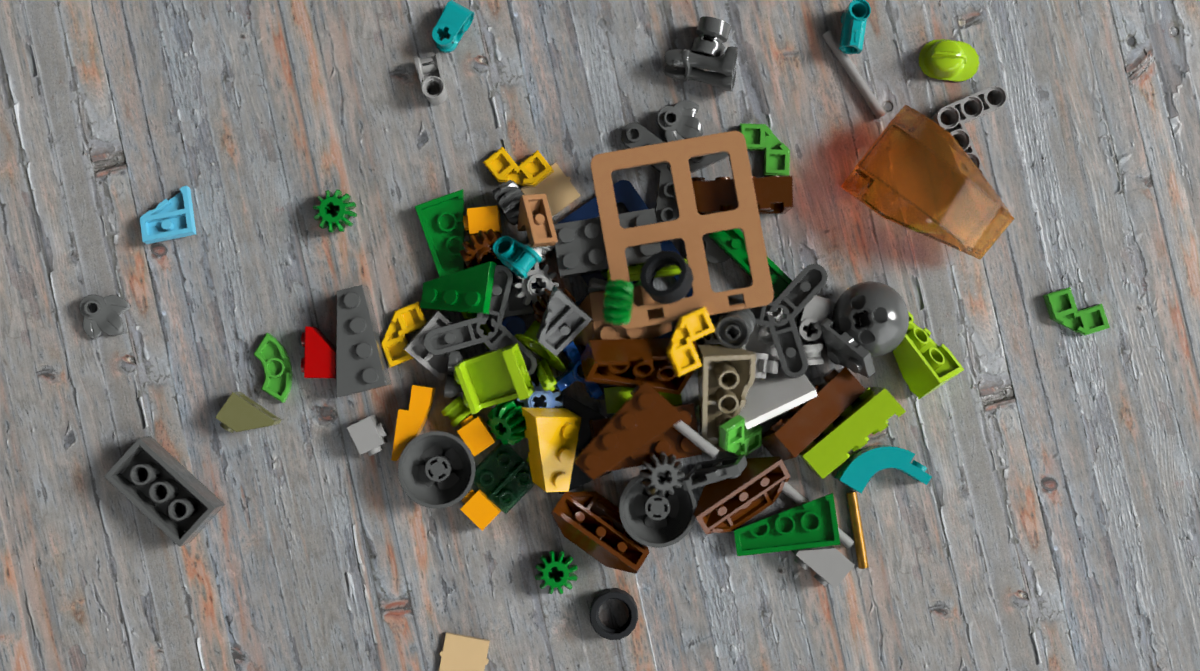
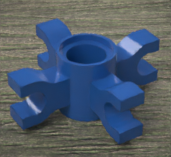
M571 341L563 349V352L570 361L567 367L568 371L555 378L557 381L555 388L562 391L578 380L583 383L589 396L597 399L604 393L596 382L585 381L584 375L578 376L577 367L581 364V355L574 342Z

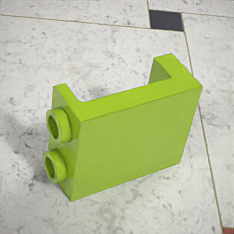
M518 343L461 360L454 366L455 380L459 385L461 384L464 392V404L467 408H470L472 414L478 413L481 409L519 398V400L529 398L535 391Z

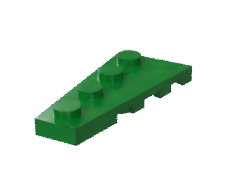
M833 493L735 529L734 536L737 556L840 545Z

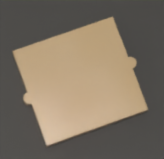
M557 163L551 166L554 172L535 187L523 186L521 188L524 195L546 194L552 217L581 197L570 182L571 178L566 177Z
M446 632L443 650L439 653L441 656L439 671H484L485 665L489 662L487 654L490 640Z

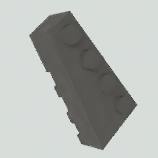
M359 285L337 291L336 398L392 385L385 354L381 347V337L369 288Z

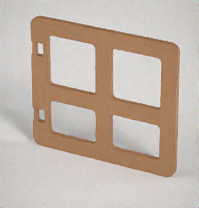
M730 131L601 153L592 158L591 171L611 280L620 279L630 282L625 256L627 248L681 239L684 242L687 263L693 273V294L691 297L683 298L672 304L654 303L636 306L633 301L631 321L628 324H621L622 328L630 330L678 321L679 317L701 307H706L710 316L766 306L772 302L774 298L746 141L741 132ZM725 152L729 155L738 207L735 210L700 215L697 211L688 160L692 157ZM663 162L668 163L671 169L679 218L667 222L626 229L622 228L619 222L611 173L628 168ZM741 229L744 236L752 284L746 288L714 292L711 288L702 237L709 233ZM742 294L744 303L729 305L728 296ZM663 309L664 317L649 319L647 310Z

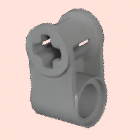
M440 52L435 53V56L422 59L414 57L424 96L433 105L442 104L447 99L448 91ZM432 87H441L440 92L438 94H429V90Z
M816 295L799 313L796 326L802 343H809L820 337L822 333L820 323L827 317L831 299ZM807 326H810L809 329L813 331V334L806 336L807 332L803 330Z

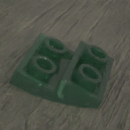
M502 441L475 467L473 483L505 514L535 485L532 482L530 465L508 444L504 445Z

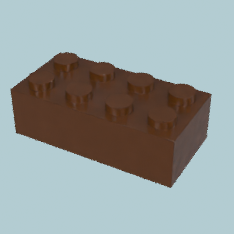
M694 403L673 405L686 417L682 421L699 434ZM612 416L589 420L592 439ZM671 427L608 471L641 466L643 461L650 463L652 461L650 454H654L658 459L661 451H664L667 457L673 454L676 459L702 455V450L674 427Z

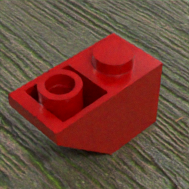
M305 326V332H302L301 336L302 347H305V357L301 359V372L304 373V378H336L337 348L317 327Z

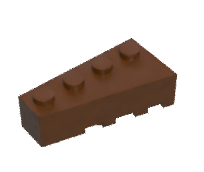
M752 176L759 214H785L793 208V176H767L761 178ZM703 177L691 178L697 211L700 215L737 209L738 204L733 179L730 177H717L715 180L705 181Z
M671 338L589 340L580 357L585 381L635 388L636 386L639 387L645 380L657 392L678 395L681 394L694 370L679 377L675 375L666 353ZM694 340L692 341V343L695 347L699 359L701 360L696 342Z
M846 367L839 370L835 368L830 370L823 377L825 380L819 386H813L816 389L817 397L788 410V413L783 418L773 423L770 429L762 435V444L773 457L779 456L783 461L797 457L866 391Z
M644 380L574 459V463L595 480L686 417Z

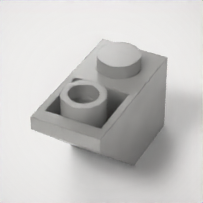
M833 546L792 550L797 556L794 561L805 570L808 567L816 572L813 577L825 587L829 583L833 588H836L855 566Z

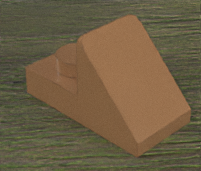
M546 194L522 195L520 197L517 229L518 231H527L531 248L554 246L558 242Z

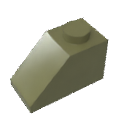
M232 392L215 417L221 421L220 426L231 433L277 425L282 421L242 392Z

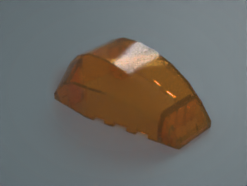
M907 105L887 125L841 186L843 190L880 218L979 260L982 259L1014 220V217L953 136L933 120Z

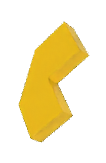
M503 147L483 161V164L499 184L512 180L518 186L535 187L554 172L538 150L519 165L514 162Z
M420 302L396 310L392 316L391 323L381 342V347L390 368L414 359L403 348L409 343L406 334L421 329L427 322L423 309L420 308Z
M706 307L696 309L678 319L666 350L674 373L678 377L702 366L692 341L715 331Z

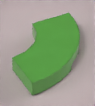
M266 333L253 354L261 361L264 368L265 380L261 390L280 402L285 403L292 386L293 373L291 361L283 345L273 335Z

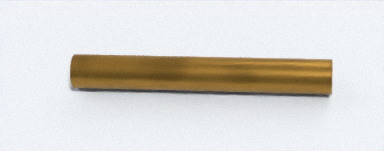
M851 491L846 494L858 568L865 569L869 565L857 491Z

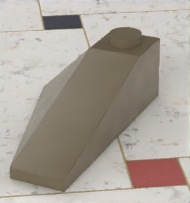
M722 344L698 345L701 357L700 362L702 364L701 367L697 368L700 435L721 452L725 450L719 446V426L739 415L741 409L744 408L747 393L755 380L756 353L741 348H727Z

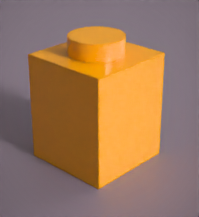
M498 205L467 208V215L463 216L465 231H469L470 235H476L480 230L487 233L490 229L494 233L499 232L502 234Z
M473 415L469 416L460 423L462 428L457 431L471 450L473 456H476L498 441L494 434L490 432V428L481 415L477 418H474Z
M481 488L476 493L471 490L461 500L465 505L460 510L482 531L502 510Z

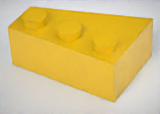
M521 407L522 415L525 416L526 422L525 437L529 443L530 452H528L532 482L545 492H569L581 417L567 408Z

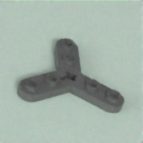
M638 123L627 124L621 132L622 143L628 149L665 143ZM722 152L692 157L688 160L690 173L724 160L729 155ZM666 162L652 164L651 166L660 172L655 211L656 220L658 223L677 220L679 214L671 170L667 169L669 164Z
M811 264L805 267L775 301L766 306L750 308L756 319L755 324L769 326L782 369L785 374L793 378L804 375L808 369V360L794 318L827 282V272L819 264ZM742 294L728 296L729 305L744 303ZM778 308H782L783 313L787 314L786 319H781L780 323H777L775 317L766 315V311L777 312Z
M503 265L495 267L489 314L477 313L476 318L428 332L424 339L427 351L431 354L440 355L480 343H485L493 351L518 343L529 375L534 373L537 367L535 356L502 325L513 283V275L509 268ZM491 314V326L495 327L494 332H489L488 336L484 335V330L480 329V325L486 324Z

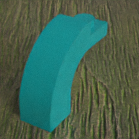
M874 445L863 448L851 455L840 467L834 478L855 491L862 493L871 477L878 471L886 468H896L925 485L929 483L932 476L925 472L927 467L913 460L912 464L910 463L915 456L911 451L891 445Z

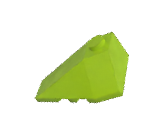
M908 311L909 325L907 333L902 342L893 350V353L910 391L918 399H921L964 371V368L944 344L938 346L929 337L931 332L926 327L922 329L913 322V315Z

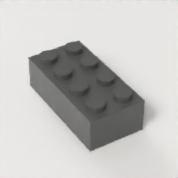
M654 208L618 214L620 226L624 229L657 223ZM600 217L554 224L558 239L555 248L561 279L609 270ZM660 242L627 248L625 250L627 267L643 265L653 254L661 252Z
M151 436L138 438L104 475L114 487L179 547L190 543L225 505Z

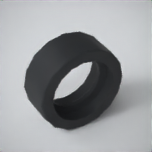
M661 251L653 254L646 260L641 268L640 281L641 286L654 301L660 304H672L680 301L688 294L693 283V273L680 254L673 251ZM668 265L678 266L681 273L676 284L665 290L655 289L653 279L656 273Z
M609 588L598 593L590 607V623L596 633L609 640H620L628 636L635 629L638 621V609L633 597L629 593L618 588ZM609 599L621 600L629 610L627 622L618 629L604 626L599 619L600 606Z

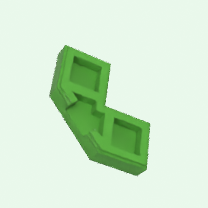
M740 123L739 132L745 137L747 150L764 151L763 176H789V148L772 133L766 124Z
M1070 287L1043 295L1050 319L1082 336L1110 328L1103 305L1097 304L1077 310Z
M737 415L719 426V446L725 451L733 452L738 456L745 455L746 457L761 447L762 426L758 424L744 430L745 419Z

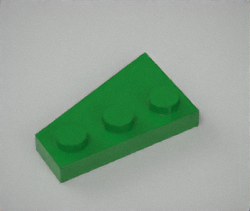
M462 189L415 206L439 277L465 270V262L460 254V251L464 249L462 243L465 242L463 223L464 190Z
M490 261L424 282L420 308L489 314L496 263Z

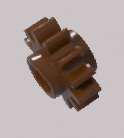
M490 229L487 233L480 230L478 234L470 235L469 242L462 243L464 249L460 251L466 266L474 267L490 261L497 263L498 257L494 254L492 247L495 241L502 237L500 233H494Z

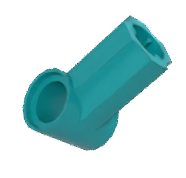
M853 0L841 15L842 30L839 50L845 54L852 55L862 52L866 21L871 13V7L866 0ZM852 12L857 13L859 17H856Z

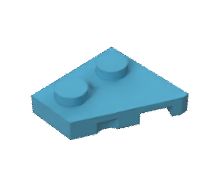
M188 186L181 187L179 189L181 192L173 198L163 200L154 210H149L140 217L142 242L151 244L196 235L191 190Z

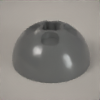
M868 281L855 284L842 293L833 309L832 326L833 330L839 335H842L844 332L850 335L855 342L871 353V357H879L893 351L902 342L908 330L909 314L903 298L895 289L880 282Z
M443 431L426 432L411 440L404 448L398 463V477L404 492L417 504L433 509L446 508L459 502L469 492L475 478V461L469 447L457 436Z
M659 472V473H658V477H659V476H663V477H664V476L666 475V472H664V473ZM638 475L633 478L625 487L619 504L620 519L627 533L637 542L656 548L667 547L682 540L689 533L695 521L693 514L697 505L693 491H685L682 484L683 479H677L682 484L681 488L673 486V495H670L665 490V495L659 497L657 492L651 495L648 492V487L642 486L643 477Z

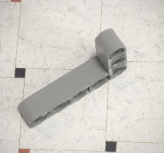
M996 85L944 106L933 114L930 120L933 133L971 219L978 225H987L995 222L1001 216L1002 210L965 124L986 116L1005 104L1007 94L1002 87ZM987 95L995 98V105L988 102ZM964 104L972 108V115H968L964 111ZM941 114L949 118V125L941 122ZM952 137L959 141V149L952 146ZM962 160L968 162L970 166L969 172L962 169ZM972 184H976L980 188L979 195H975L972 192ZM983 207L989 209V219L985 218L982 215Z

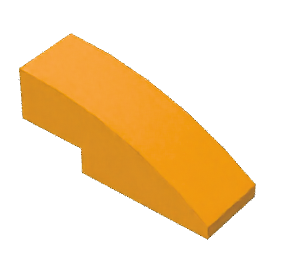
M412 385L409 409H398L391 461H398L407 444L421 433L433 404L436 387Z

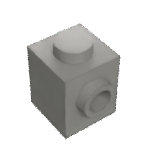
M375 415L347 427L360 455L368 453L370 457L382 451L381 445L388 442L386 439L388 432L382 422L378 423Z

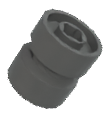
M700 17L696 30L698 37L694 38L690 51L710 57L722 56L725 49L722 43L728 40L731 30L730 24L714 17Z
M750 309L724 313L716 327V336L723 346L732 349L745 345L755 328L756 319Z

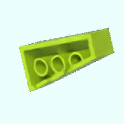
M865 388L866 391L858 397L859 400L841 413L838 419L832 422L799 454L818 477L824 479L850 457L848 452L851 449L855 452L866 445L869 440L868 435L882 432L889 426L887 424L888 419L894 414L900 417L906 412L886 388Z

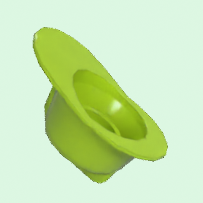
M933 40L921 49L918 58L922 72L928 77L938 80L966 81L974 76L979 66V56L976 50L971 45L961 41Z
M534 321L523 335H514L527 349L533 351L542 359L547 360L548 364L562 372L566 371L562 361L538 342L536 336L540 327L539 322Z

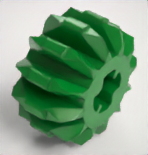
M336 189L334 195L329 190L325 191L326 199L321 196L317 197L321 204L320 206L313 205V209L319 211L313 218L316 221L321 220L320 228L328 227V231L334 233L336 227L340 232H344V223L350 227L353 226V223L348 219L349 217H357V213L350 211L356 207V203L349 202L351 198L349 194L346 193L342 196V191ZM334 206L340 209L339 212L336 211L338 213L337 216L330 214L331 211H334L332 209Z
M616 279L609 280L606 284L603 318L607 323L621 325L628 324L631 321L634 287L631 282Z
M514 401L497 404L487 414L489 420L486 423L491 427L490 432L496 435V440L501 439L504 445L508 443L514 445L525 437L526 422L525 416L522 415V406H516Z
M551 550L549 552L550 560L545 555H542L540 559L543 564H536L535 569L540 571V573L535 575V579L543 580L539 586L541 589H544L547 585L550 586L549 594L553 593L554 587L558 589L559 594H563V585L571 590L572 584L569 580L577 581L578 576L571 572L578 570V566L574 564L569 565L573 561L572 556L567 557L565 560L563 559L564 551L561 550L559 557H555V552ZM553 567H557L558 571H563V573H560V577L556 578L555 574H550Z

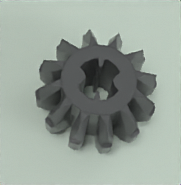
M509 180L498 185L493 190V198L508 222L515 226L518 224L520 197L524 194L514 181Z
M664 451L660 452L658 459L654 454H650L652 461L650 463L643 461L642 465L646 469L639 471V475L644 478L641 482L642 486L648 487V492L651 495L657 492L659 497H663L665 490L670 495H673L674 490L672 487L681 488L682 486L677 479L685 477V474L679 471L683 467L680 461L675 462L676 457L673 454L667 457ZM659 472H666V475L664 477H658Z

